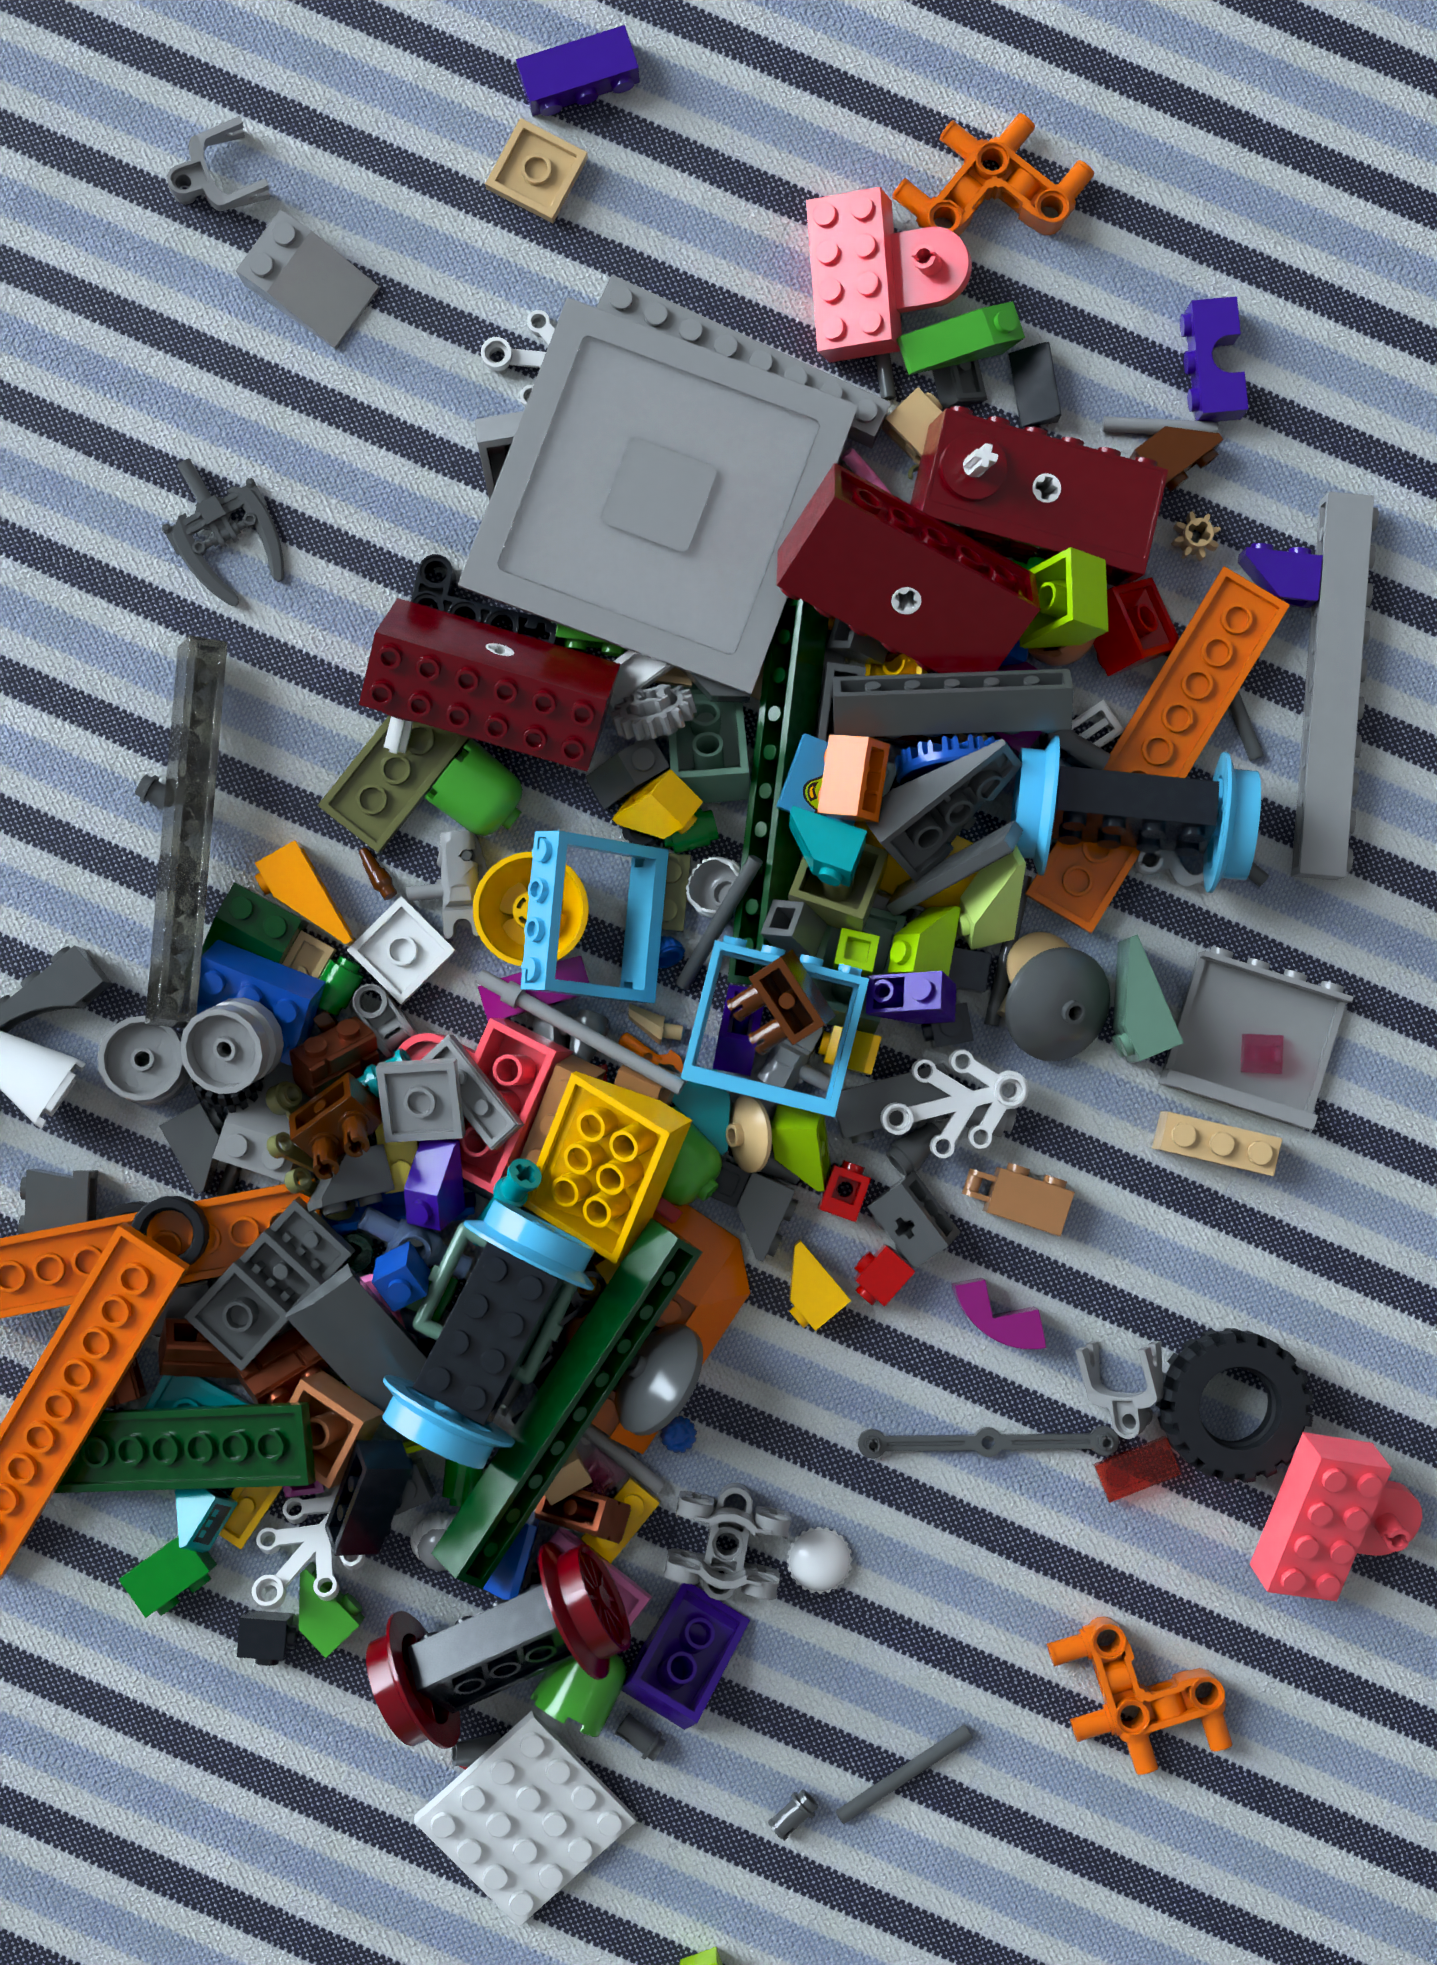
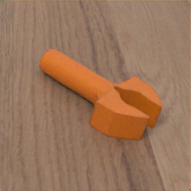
M628 1032L620 1037L619 1045L656 1065H673L676 1070L682 1073L683 1063L681 1057L674 1051L670 1050L668 1054L658 1055Z

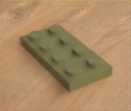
M388 716L317 806L380 854L432 789V786L449 764L462 751L471 739L470 737L423 723L413 722L406 753L397 752V754L389 752L390 749L384 748L391 716Z

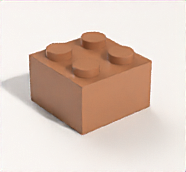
M321 1371L300 1379L289 1403L309 1402L316 1481L331 1489L341 1484L356 1441L372 1440L383 1419L384 1412L326 1372Z

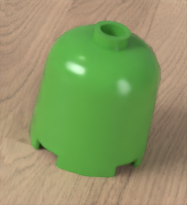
M471 738L464 746L468 752L463 749L459 756L453 759L424 798L476 835L487 836L496 832L501 826L508 830L522 812L516 807L522 798L523 789L519 779Z
M676 1106L672 1107L673 1109L682 1113ZM693 1123L690 1125L661 1195L665 1200L676 1206L690 1204L698 1198L704 1202L719 1187L715 1180L719 1176L722 1167L721 1155L711 1141Z
M616 1654L610 1657V1670L607 1677L596 1680L590 1677L574 1658L545 1671L530 1699L536 1701L535 1705L559 1722L565 1724L569 1717L583 1724L580 1729L581 1733L592 1737H599L624 1686L627 1677L626 1666L622 1658Z

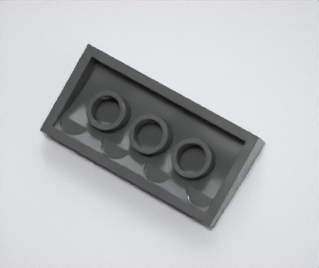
M348 1264L285 1313V1317L355 1393L383 1412H385L393 1397L392 1393L383 1383L384 1377L386 1375H393L415 1382L429 1356Z

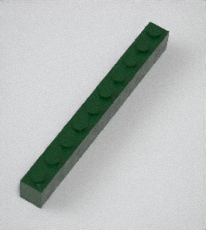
M787 598L764 664L741 869L749 855L760 858L763 864L736 908L733 929L734 938L747 940L746 948L761 951L763 945L774 947L760 933L773 900L788 901V895L801 861L802 852L789 828L790 813L776 808L802 735L806 733L815 737L829 618L821 615L813 605L802 599L794 600ZM730 957L727 982L751 986L753 984L749 977L766 966Z
M653 1218L649 1220L509 1435L515 1441L512 1447H500L431 1554L455 1579L483 1589L703 1253L672 1229Z

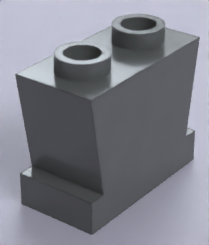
M37 1168L27 1169L26 1177H22L20 1183V1197L22 1200H25V1215H21L19 1219L18 1233L24 1234L96 1220L98 1170L73 1171L72 1176Z

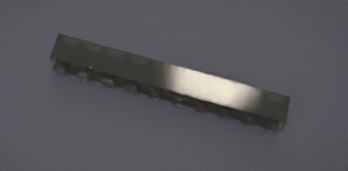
M189 635L177 649L145 1024L182 1029L197 1015L228 644L225 641Z

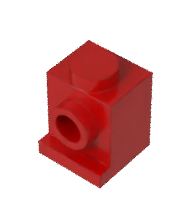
M843 1160L841 1167L832 1165L825 1191H823L817 1208L856 1222L871 1180L870 1177L863 1175L865 1167ZM841 1182H849L851 1184L852 1191L848 1196L839 1195L837 1188Z

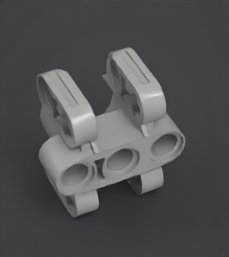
M740 1483L725 1485L720 1490L715 1505L714 1498L691 1491H680L675 1517H685L706 1522L710 1529L705 1553H696L676 1548L668 1549L664 1577L686 1584H698L701 1577L705 1593L715 1600L730 1598L735 1593L736 1588L741 1587L742 1593L752 1597L768 1600L776 1599L777 1588L780 1582L779 1571L768 1566L747 1563L744 1560L750 1533L753 1536L756 1533L780 1536L788 1540L789 1527L791 1525L790 1513L767 1506H757L755 1513L752 1512V1495L749 1489ZM728 1495H742L746 1500L745 1507L742 1510L726 1508L724 1501ZM730 1532L735 1534L739 1540L737 1546L731 1550L721 1549L716 1541L722 1533ZM717 1571H723V1572H726L727 1574H721V1573H719V1572H717Z

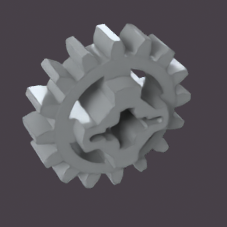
M660 684L657 687L653 686L645 690L638 689L631 693L630 697L623 698L624 703L616 704L614 706L615 711L611 712V716L618 736L624 735L626 740L636 736L637 741L651 738L655 739L661 735L669 736L675 733L678 728L685 727L684 721L694 719L693 714L697 713V709L690 689L684 690L682 685L672 689L671 684Z

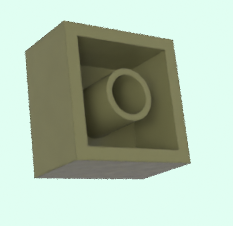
M866 843L850 887L842 884L832 886L822 882L818 876L812 874L803 856L790 889L788 901L805 902L829 926L863 932L887 868L888 851Z

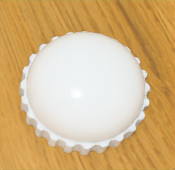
M816 1527V1529L809 1528L808 1531H802L800 1536H796L795 1541L790 1544L791 1548L787 1551L788 1558L786 1559V1562L789 1564L788 1571L791 1572V1578L795 1579L796 1584L801 1585L802 1589H808L811 1593L818 1592L822 1594L824 1591L829 1593L831 1589H837L838 1585L843 1584L844 1579L848 1578V1572L852 1569L850 1563L853 1560L850 1556L851 1549L848 1548V1543L843 1540V1536L838 1535L835 1530L830 1531L827 1527L824 1529L821 1527Z

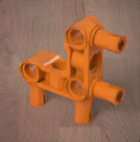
M1018 113L999 137L991 138L989 141L983 138L980 140L976 139L957 124L956 121L952 120L943 130L939 140L964 159L962 167L937 197L930 198L907 178H904L893 192L892 198L917 217L916 222L920 228L937 227L934 220L944 217L949 219L953 225L948 229L958 236L970 225L974 212L985 199L990 200L993 198L995 200L999 198L1019 214L1018 219L1042 235H1052L1061 229L1064 221L1075 209V199L1093 178L1094 171L1085 162L1078 160L1059 184H1054L1017 155L1016 151L1035 128L1034 123L1022 113ZM993 160L1000 168L991 171L984 168L982 162ZM1046 206L1052 207L1058 212L1059 216L1048 218L1042 213L1041 208Z
M1105 1616L1097 1617L1088 1625L1082 1626V1629H1079V1634L1046 1644L1054 1667L1083 1657H1087L1093 1664L1105 1704L1102 1705L1103 1709L1070 1719L1077 1742L1111 1732L1112 1736L1116 1735L1123 1742L1127 1743L1135 1771L1138 1775L1148 1774L1158 1769L1149 1735L1151 1732L1200 1718L1211 1751L1225 1750L1233 1745L1223 1714L1226 1710L1225 1690L1221 1682L1209 1670L1203 1668L1185 1670L1172 1674V1679L1145 1686L1137 1681L1131 1662L1134 1659V1655L1123 1630L1113 1619ZM1107 1629L1114 1630L1115 1638L1110 1645L1100 1646L1097 1644L1098 1635L1102 1631ZM1203 1682L1212 1683V1691L1205 1698L1195 1696V1691L1199 1684ZM1129 1705L1138 1706V1714L1133 1720H1121L1120 1715L1125 1707Z

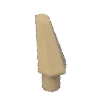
M629 1003L628 1019L656 1043L661 1045L662 1038L681 1041L683 1025L664 1023L665 1016Z

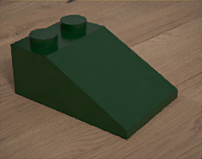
M234 882L212 922L185 986L192 990L201 956L217 940L282 964L300 931L305 932L309 922Z

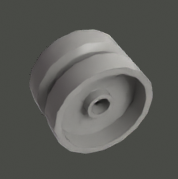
M243 997L227 999L194 1016L183 1030L180 1051L182 1063L191 1079L205 1090L218 1094L237 1093L270 1074L281 1059L284 1042L281 1027L273 1013L260 1002Z
M149 1016L128 1017L113 1025L103 1037L97 1054L99 1073L106 1086L120 1097L144 1106L164 1104L177 1097L190 1079V1075L182 1063L180 1051L182 1035L162 1020ZM150 1056L149 1063L144 1067L140 1066L141 1060H147Z

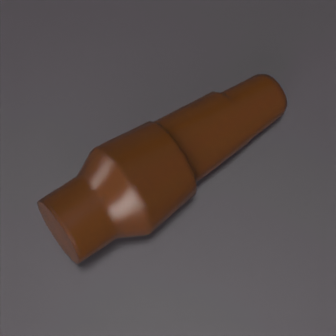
M368 848L360 849L359 856L374 890L380 892L385 901L393 898L397 891L393 886L392 877L385 868L380 866Z

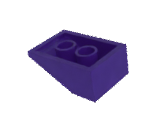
M681 1583L636 1655L627 1672V1677L621 1691L684 1730L697 1724L750 1619L721 1601L710 1598L705 1591L697 1586Z

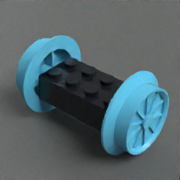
M1059 735L1053 736L1045 750L1021 747L1018 759L1021 761L1022 766L1016 772L1011 822L1015 820L1022 828L1023 832L1017 847L1023 858L1033 859L1038 875L1043 876L1045 873L1051 839H1058L1060 843L1067 845L1090 842L1097 843L1099 847L1106 849L1129 846L1136 847L1138 851L1145 853L1169 850L1175 851L1177 855L1184 857L1204 854L1203 878L1207 893H1213L1222 878L1244 881L1248 878L1254 859L1259 830L1261 779L1258 771L1235 769L1228 752L1221 753L1213 781L1069 766H1061L1059 770Z
M494 1199L484 1220H465L463 1224L467 1229L488 1242L416 1381L412 1382L393 1375H386L383 1379V1383L393 1395L382 1416L389 1426L413 1442L438 1455L476 1469L484 1468L494 1447H512L515 1443L514 1439L506 1431L493 1423V1420L562 1285L566 1281L591 1291L595 1287L584 1272L595 1251L591 1246L554 1225L498 1199Z

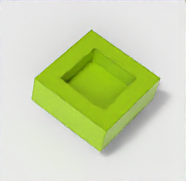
M842 928L833 969L838 970L839 964H844L862 969L861 975L863 976L872 975L880 936Z

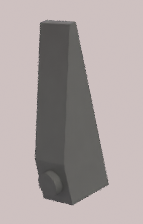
M1001 739L890 790L882 797L879 821H865V823L880 844L912 880L916 882L946 859L954 849L951 842L963 828L969 830L977 821L974 818V814L984 802L993 801L1022 766V763L1007 743Z

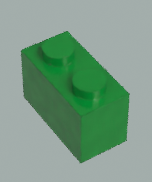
M177 1536L118 1580L145 1618L155 1611L162 1616L180 1602L176 1597L186 1588H189L194 1593L209 1582L212 1578L208 1572L217 1564L208 1551L201 1553L179 1548V1536Z

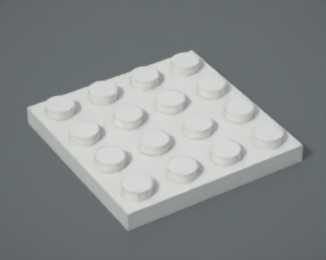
M533 1711L529 1712L414 1816L415 1824L519 1927L636 1822L635 1815Z

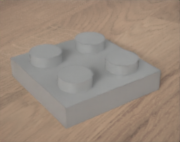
M457 1058L378 1063L376 1073L385 1143L462 1139L465 1136Z

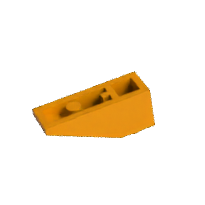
M294 840L255 862L259 870L255 878L265 895L272 893L273 897L344 944L351 946L356 941L301 843Z

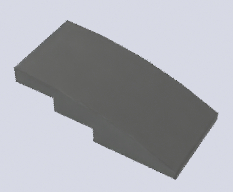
M297 1197L275 1222L263 1231L244 1254L232 1263L184 1318L240 1371H243L290 1322L285 1317V1313L333 1276L356 1250L315 1211L309 1212L307 1203L301 1197Z

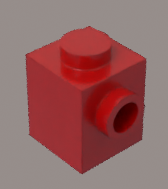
M883 1244L874 1255L868 1251L855 1265L854 1269L858 1273L854 1279L860 1284L855 1291L872 1306L878 1300L885 1307L916 1271L887 1245Z

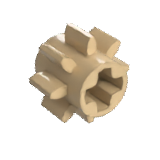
M1192 511L1186 517L1187 525L1182 522H1177L1174 525L1173 529L1180 534L1179 537L1172 541L1171 545L1181 548L1183 551L1182 559H1185L1189 554H1196L1197 559L1202 561L1206 555L1204 548L1210 551H1215L1218 548L1219 544L1212 540V538L1221 528L1212 526L1209 522L1210 514L1205 515L1204 518H1196ZM1194 530L1201 533L1198 543L1191 540Z

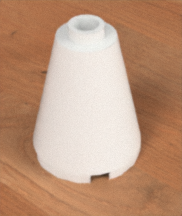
M0 1031V1090L35 1125L42 1129L46 1125V1120L42 1116L45 1113L51 1117L54 1115L77 1081L74 1079L76 1074L73 1071L76 1068L82 1072L86 1063L75 1057Z

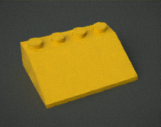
M577 1071L571 1073L536 1163L542 1175L541 1183L535 1190L528 1192L527 1201L523 1206L557 1228L591 1246L596 1253L615 1265L624 1260L649 1220L653 1217L692 1120L655 1098Z

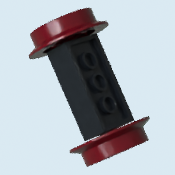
M547 1542L543 1544L539 1550L538 1558L542 1583L530 1586L526 1589L525 1593L510 1600L497 1601L490 1606V1609L480 1614L460 1618L455 1622L454 1626L440 1632L428 1633L415 1617L405 1611L393 1613L387 1622L386 1635L369 1643L366 1652V1666L375 1701L387 1725L396 1737L408 1746H416L430 1740L441 1749H449L455 1746L459 1740L461 1729L460 1710L574 1658L590 1677L596 1680L607 1677L610 1670V1657L629 1649L631 1631L618 1588L608 1568L592 1547L587 1544H581L565 1552L556 1543Z

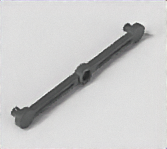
M1098 1426L1091 1433L999 1434L992 1427H983L975 1434L883 1435L879 1430L871 1428L863 1431L858 1438L860 1452L865 1457L871 1459L879 1458L885 1451L977 1450L984 1457H993L1001 1450L1092 1449L1099 1455L1107 1456L1114 1453L1119 1445L1117 1433L1108 1426ZM991 1436L994 1438V1445L991 1448L982 1446L984 1437Z

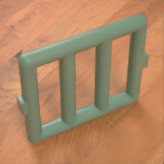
M464 1222L457 1227L440 1265H434L428 1277V1280L432 1281L428 1288V1293L424 1297L412 1323L416 1331L436 1341L444 1326L431 1319L468 1241L485 1248L488 1242L463 1225ZM566 1281L562 1285L524 1364L521 1365L515 1377L516 1380L524 1384L533 1382L552 1340L556 1342L564 1328L560 1323L578 1286Z

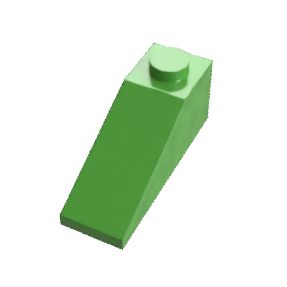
M1012 301L980 308L904 334L897 338V342L908 374L912 375L1002 355L1023 340L1025 335Z

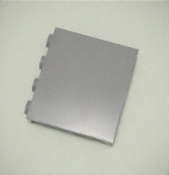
M1211 946L1210 951L1198 952L1176 1024L1184 1043L1168 1050L1158 1084L1304 1130H1314L1318 1115L1313 1114L1346 1003L1352 1002L1354 996L1344 994V987L1335 983L1321 981V985L1318 986L1306 982L1307 975L1285 969L1284 974L1270 971L1271 964L1258 959L1248 958L1247 963L1232 959L1234 953L1223 948Z

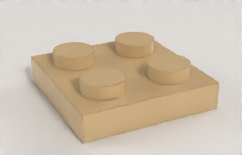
M520 118L485 182L486 189L554 223L588 159V152Z

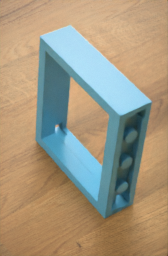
M535 831L531 880L528 886L527 922L524 927L525 945L521 965L520 989L632 1003H655L669 850L565 831ZM567 847L632 857L620 987L555 979Z
M724 935L723 942L715 940L680 1079L835 1117L869 978L861 977L862 969L839 964L837 971L822 967L823 959L804 954L800 956V962L811 978L852 988L826 1097L823 1098L696 1066L723 956L767 966L784 955L786 951L768 945H763L761 951L746 948L747 940Z

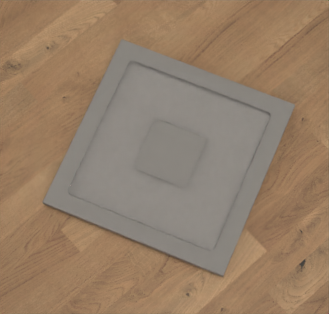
M567 297L460 577L458 587L751 695L788 597L776 586L778 549L833 464L838 463L859 405Z

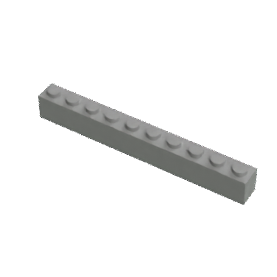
M1327 492L1319 500L1315 555H1323L1319 599L1311 607L1291 877L1339 880L1346 877V872H1350L1353 865V850L1348 849L1349 834H1353L1356 826V812L1351 811L1352 796L1357 794L1359 787V774L1354 773L1355 758L1359 757L1362 747V737L1357 735L1358 720L1362 719L1365 707L1364 697H1359L1360 682H1364L1367 675V659H1362L1363 644H1367L1370 636V622L1365 621L1366 606H1370L1373 597V585L1368 583L1369 569H1372L1376 557V548L1374 545H1371V533L1376 530L1379 517L1378 508H1373L1374 495Z

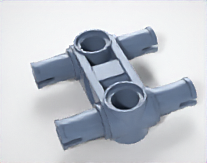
M367 1206L357 1228L388 1242L384 1254L410 1239L421 1241L424 1245L417 1246L415 1249L428 1267L436 1264L440 1265L448 1248L447 1245L443 1244L441 1236L434 1233L433 1229L408 1224L407 1219L401 1218L397 1221L370 1206ZM462 1254L453 1275L463 1280L470 1269L473 1258ZM406 1307L399 1309L406 1330L426 1341L428 1336L413 1328L412 1323L417 1313Z

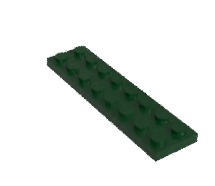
M309 1402L103 1411L54 1493L306 1486L316 1482Z

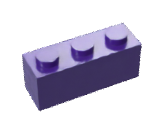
M625 25L516 59L518 74L532 117L539 114L541 116H551L560 112L562 107L574 103L578 105L589 104L595 101L599 95L612 91L616 94L624 93L632 89L634 84L640 83L639 67Z

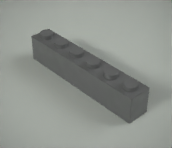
M1070 669L833 677L834 735L884 736L895 739L903 735L938 737L942 734L962 733L967 736L969 734L975 736L988 732L1017 734L1021 731L1055 733L1060 730H1072L1074 688Z

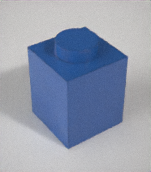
M408 1241L376 1258L372 1284L390 1309L395 1312L427 1295L428 1277L431 1270L412 1243Z

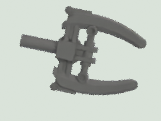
M190 458L178 463L177 467L198 504L195 505L196 510L194 514L187 517L186 513L178 516L176 524L172 526L164 524L162 531L167 536L176 554L182 557L195 577L222 601L230 606H237L239 604L238 595L218 577L203 555L213 545L215 547L221 545L222 549L226 548L225 541L232 538L235 543L239 540L237 535L241 533L242 529L255 527L268 558L271 576L277 582L284 579V558L281 542L275 524L266 508L268 505L256 486L254 479L248 478L246 485L242 488L231 487L227 490L230 494L221 498L210 494ZM243 508L246 512L243 520L237 523L234 521L230 524L231 514ZM203 529L213 532V534L209 535L210 538L203 542L200 540L195 541L193 538V534Z

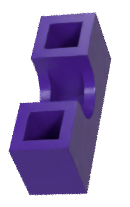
M1237 296L1191 300L1184 314L1180 316L1181 336L1187 337L1188 351L1184 352V371L1186 375L1191 374L1192 389H1188L1187 394L1189 412L1195 413V421L1219 422L1241 420L1249 409L1245 372H1225L1217 367L1212 356L1213 349L1220 346L1234 345L1241 335Z

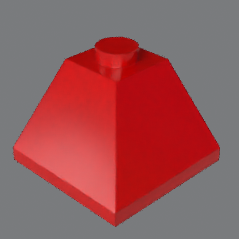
M1152 577L1115 586L1107 590L1108 632L1096 637L1093 645L1097 651L1098 662L1105 669L1108 677L1131 670L1172 652L1179 640V636Z

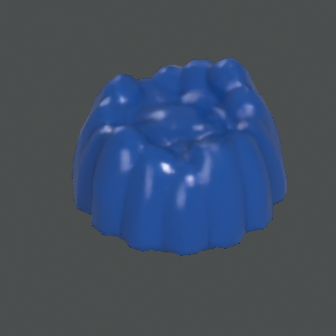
M661 936L658 968L671 967L677 964L685 955V948L678 940L670 936Z
M683 1416L675 1417L668 1425L661 1429L660 1437L662 1444L666 1446L667 1450L674 1453H685L696 1442L697 1430L689 1418H684Z

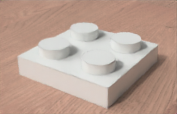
M402 896L347 949L401 1005L457 951Z

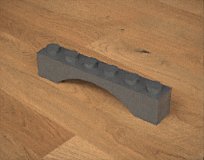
M75 945L72 948L70 946L64 947L51 958L52 964L44 971H35L28 975L20 984L23 988L13 996L6 995L0 998V1031L7 1033L23 1021L42 1013L62 1009H84L111 987L113 983L85 949Z

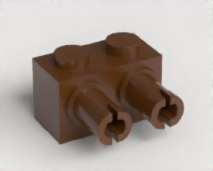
M793 949L750 976L749 980L753 985L727 1000V1006L730 1011L739 1005L743 1006L742 1009L733 1014L739 1022H742L746 1017L765 1005L774 1016L773 1020L756 1031L749 1033V1040L752 1045L762 1038L765 1039L764 1042L755 1047V1050L760 1055L766 1054L767 1051L787 1038L794 1045L836 1017Z
M349 1072L289 1115L290 1140L313 1158L314 1174L316 1177L324 1180L332 1178V1172L335 1175L339 1172L337 1156L346 1153L356 1158L363 1155V1150L367 1152L370 1149L368 1136L375 1132L378 1126L382 1124L380 1099Z

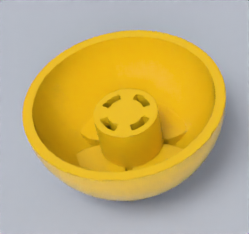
M532 852L513 854L494 864L479 882L473 901V919L480 939L494 955L516 966L522 965L524 955V927L528 912V886L531 880ZM567 864L565 866L557 961L571 952L578 944L585 931L589 914L588 898L584 885L575 871Z

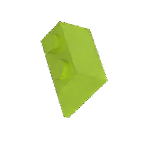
M1070 547L1029 569L1036 576L1040 611L1020 637V647L1026 649L1082 645L1108 632L1105 559Z

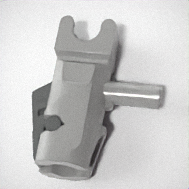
M469 830L440 833L439 854L436 864L441 867V879H437L436 884L407 886V900L443 899L442 919L444 938H455L456 926L458 922L464 919L471 923L473 935L479 937L473 919V901L479 882L488 871V867L478 835Z
M819 1028L794 1045L787 1038L773 1047L770 1052L764 1055L756 1054L749 1079L791 1090L794 1089L797 1083L802 1084L805 1081L827 1093L830 1077L806 1065L814 1053L825 1028ZM759 1099L768 1113L769 1120H773L777 1105L783 1104Z

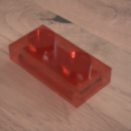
M1165 1436L1093 1464L1109 1503L1181 1475L1169 1441Z

